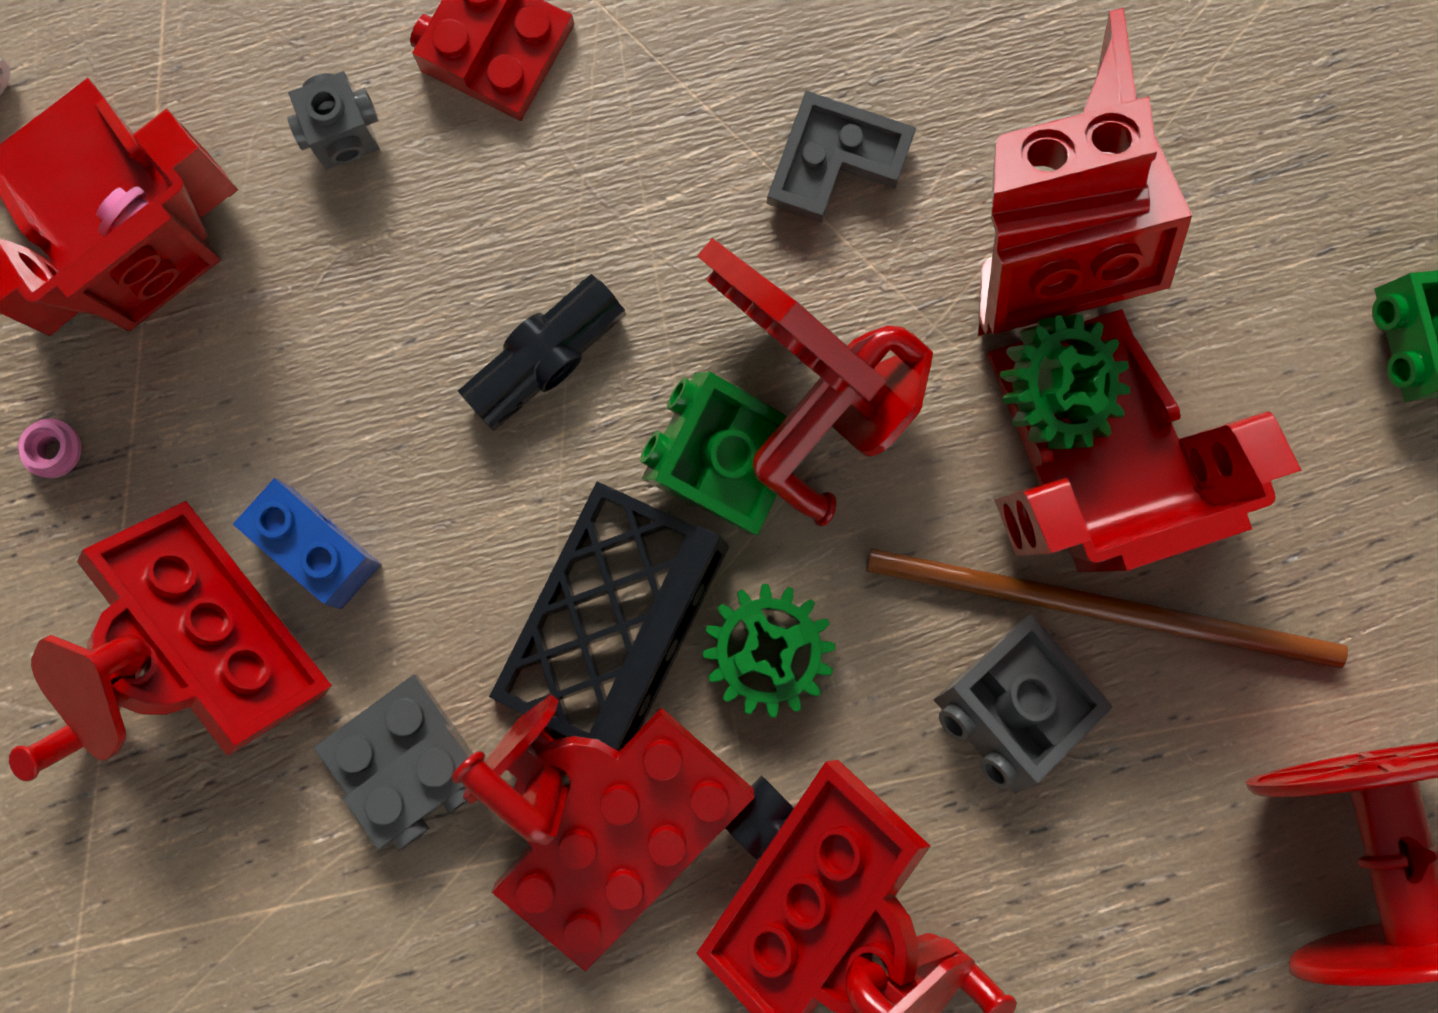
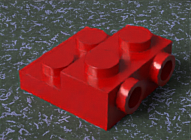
M441 0L432 17L427 14L419 17L413 27L410 44L414 47L412 54L421 72L522 121L575 24L572 14L544 0Z

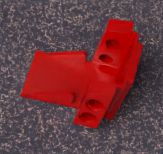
M1124 7L1109 11L1097 77L1083 113L1008 132L997 138L993 164L991 221L995 228L992 258L986 260L982 266L979 290L978 336L1016 329L1039 323V319L1058 315L1065 316L1171 287L1193 215L1155 137L1150 98L1148 96L1138 99L1136 96ZM1046 166L1054 169V171H1043L1035 167Z
M86 78L0 144V198L21 233L31 243L41 248L50 259L49 261L27 247L0 238V314L48 336L57 332L61 326L79 312L101 316L130 332L221 261V258L205 240L207 231L201 218L226 198L235 194L238 191L237 187L208 151L167 108L133 133L89 78ZM138 186L147 193L145 200L148 204L105 237L98 233V227L102 220L96 216V212L102 202L115 189L120 187L127 193L130 189Z
M1123 309L1084 321V324L1102 323L1104 326L1100 338L1101 341L1117 338L1120 344L1112 356L1115 361H1128L1129 368L1119 373L1118 379L1119 383H1124L1130 387V394L1119 395L1116 399V403L1121 406L1125 414L1123 418L1106 419L1112 433L1108 437L1093 438V446L1088 448L1050 450L1048 442L1032 443L1028 441L1031 426L1016 427L1039 485L994 500L1015 555L1051 554L1068 548L1073 557L1077 572L1128 571L1252 530L1247 513L1268 507L1275 502L1276 496L1271 481L1302 471L1273 413L1267 411L1179 439L1172 422L1179 420L1181 417L1179 406L1135 338ZM1023 341L987 353L1003 396L1013 391V385L1011 382L1001 379L1000 373L1001 371L1014 369L1016 363L1007 355L1006 351L1008 347L1023 345ZM1060 342L1062 346H1069V344ZM1007 404L1011 416L1014 418L1019 412L1017 404ZM1055 413L1053 416L1059 419V417ZM1069 418L1059 419L1065 423H1071Z

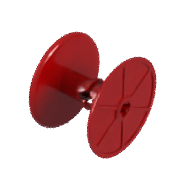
M1438 741L1377 749L1302 763L1263 773L1246 781L1248 790L1262 797H1301L1350 792L1365 850L1364 856L1358 859V865L1361 868L1369 869L1381 923L1337 932L1303 945L1291 955L1288 961L1289 973L1292 976L1307 982L1337 986H1391L1438 981V844L1433 843L1418 782L1438 778Z

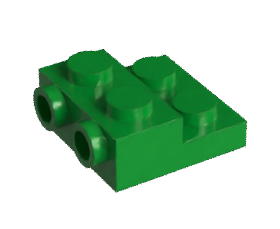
M1438 270L1409 273L1374 288L1377 299L1372 307L1373 321L1378 328L1385 330L1392 354L1387 365V374L1391 383L1401 388L1404 403L1438 398Z
M710 371L694 373L691 380L684 377L678 382L669 397L667 409L674 412V415L665 433L663 434L660 431L654 432L642 451L640 462L646 465L647 468L641 479L690 506L704 509L748 534L758 535L777 494L761 483L755 476L752 466L753 459L757 451L785 420L787 415Z

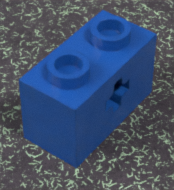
M273 478L233 523L238 530L319 601L331 607L343 609L381 565L380 562L296 489L276 478Z

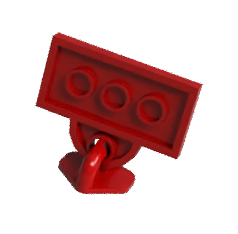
M711 238L697 255L700 260L713 270L705 280L820 376L814 386L757 451L752 466L755 476L761 483L794 509L812 518L816 525L826 526L832 520L836 511L837 502L835 495L831 492L823 494L817 492L796 476L793 471L831 426L864 456H876L887 450L912 423L922 408L933 359V351L911 331L902 326L891 325L869 331L852 340L847 346L796 300L715 239ZM890 350L895 354V356L880 362Z
M184 501L81 551L77 563L111 606L101 613L87 642V649L54 635H49L39 640L31 658L32 672L40 690L67 725L29 746L19 745L13 748L9 754V765L13 774L18 779L32 781L37 778L40 771L83 747L95 758L102 761L108 760L118 753L126 739V730L120 713L121 707L144 715H168L190 707L224 753L229 756L325 696L332 685L189 503ZM144 669V675L139 677L141 671Z
M550 694L514 723L486 761H484L485 754L482 751L475 752L454 771L451 780L455 784L461 782L466 788L463 799L470 805L479 800L530 844L523 854L495 882L492 894L586 972L755 798L754 788L662 707L620 751L615 750L598 739L571 736L554 740L543 730L555 714L559 702L558 699ZM506 770L517 778L515 789L500 777Z
M839 760L826 761L696 952L699 958L750 1013H812L819 1003H822L836 1013H941L959 988L984 1013H1013L1017 1004L1013 996L1006 995L975 964V960L967 953H964L953 941L932 933L916 936L912 919L896 895L931 845Z

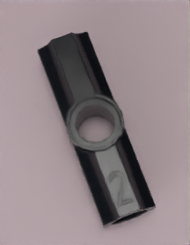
M590 274L546 314L536 313L514 329L503 344L504 350L458 390V393L494 432L540 390L542 392L550 391L563 382L581 362V354L626 315L625 309L604 283Z

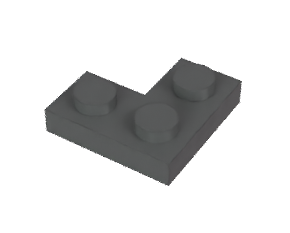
M806 90L770 187L767 204L822 223L840 170L896 188L916 127Z

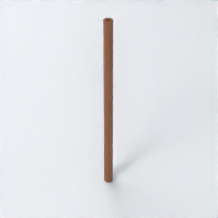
M873 548L870 549L866 572L1337 668H1343L1348 657V647L1345 644Z

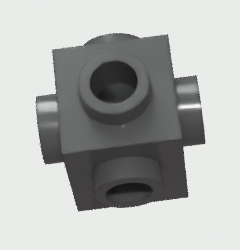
M344 71L337 74L324 73L315 75L306 80L302 87L288 92L296 114L287 117L293 136L302 151L311 148L326 170L340 164L350 163L363 155L380 149L371 128V124L379 121L371 98L365 87L355 90Z

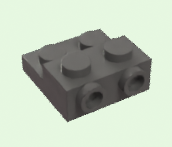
M1032 614L1016 624L987 653L967 667L933 699L942 709L939 713V721L945 731L959 741H966L968 739L983 757L980 761V768L985 777L999 788L1007 789L1009 787L1015 794L1038 784L1113 707Z
M413 674L314 747L347 796L342 799L377 849L394 843L398 851L402 850L430 829L424 819L444 805L450 814L467 802L463 799L466 788L461 782L458 784L453 783L451 776L474 753L418 675Z

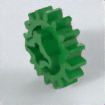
M1081 314L1064 317L1058 315L1039 319L1038 326L1023 328L1020 331L1023 345L1008 347L1006 353L1016 363L1014 369L1001 371L1000 378L1011 382L1013 391L1002 397L1003 404H1017L1019 412L1014 416L1012 424L1014 427L1031 426L1028 441L1032 443L1048 442L1050 450L1088 448L1093 446V438L1108 437L1112 433L1106 419L1123 418L1125 412L1116 403V399L1119 395L1130 394V387L1124 383H1119L1118 374L1128 369L1129 365L1128 361H1115L1112 356L1120 344L1117 338L1101 341L1100 338L1104 326L1102 323L1084 324V318ZM1060 342L1069 344V346H1062ZM1056 413L1059 419L1069 418L1071 420V423H1065L1057 419L1053 415Z
M762 584L759 599L753 601L743 589L738 591L737 597L740 607L734 611L730 607L721 604L717 609L725 620L722 627L707 625L705 631L710 637L718 640L717 647L703 651L704 659L718 660L720 667L708 676L710 682L726 680L730 686L725 691L723 699L729 702L738 694L746 698L744 713L749 715L754 711L758 702L766 703L769 717H777L779 702L786 701L794 712L801 710L798 694L804 691L808 695L815 698L818 697L821 691L812 680L815 675L831 676L833 671L830 666L820 662L821 654H827L836 650L835 643L820 640L819 633L823 632L830 625L828 619H820L815 622L810 619L808 615L815 605L812 599L807 600L800 607L792 604L794 589L791 587L786 588L780 599L772 598L768 584ZM772 610L784 613L793 618L798 624L788 629L770 624L762 611ZM742 620L748 634L744 649L728 658L727 647L729 638L734 628ZM755 625L759 626L762 634L767 635L771 642L781 640L784 643L785 649L778 655L780 662L778 667L783 678L779 677L775 667L771 668L767 660L756 663L753 659L752 653L759 648V641L757 639L759 634ZM809 644L808 665L803 675L796 682L790 665L795 651ZM750 672L768 677L776 692L754 690L746 686L738 678Z

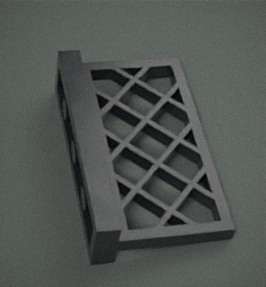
M597 481L489 697L525 714L550 694L527 702L510 692L522 669L541 663L550 693L559 700L556 708L558 717L553 715L547 727L567 737L578 736L598 739L615 750L620 751L642 728L730 546L720 535L699 525L698 527L691 525ZM607 500L625 509L632 530L601 541L595 521ZM636 514L652 521V523L640 527ZM664 529H670L685 536L674 559L653 566L644 540L645 536ZM589 535L592 545L582 548ZM635 540L645 570L614 581L604 551ZM596 555L605 584L574 595L568 576L574 563ZM668 572L660 588L657 576ZM648 579L655 600L647 614L627 621L617 590ZM562 589L565 599L555 602ZM608 594L618 624L587 635L578 605ZM569 609L578 639L548 649L542 632L548 616ZM641 626L635 641H633L630 630ZM621 634L628 655L620 669L600 676L591 644ZM534 644H536L538 653L529 656ZM581 648L591 679L560 690L551 659ZM614 681L608 696H606L603 685ZM594 688L600 712L590 732H587L571 724L563 699Z

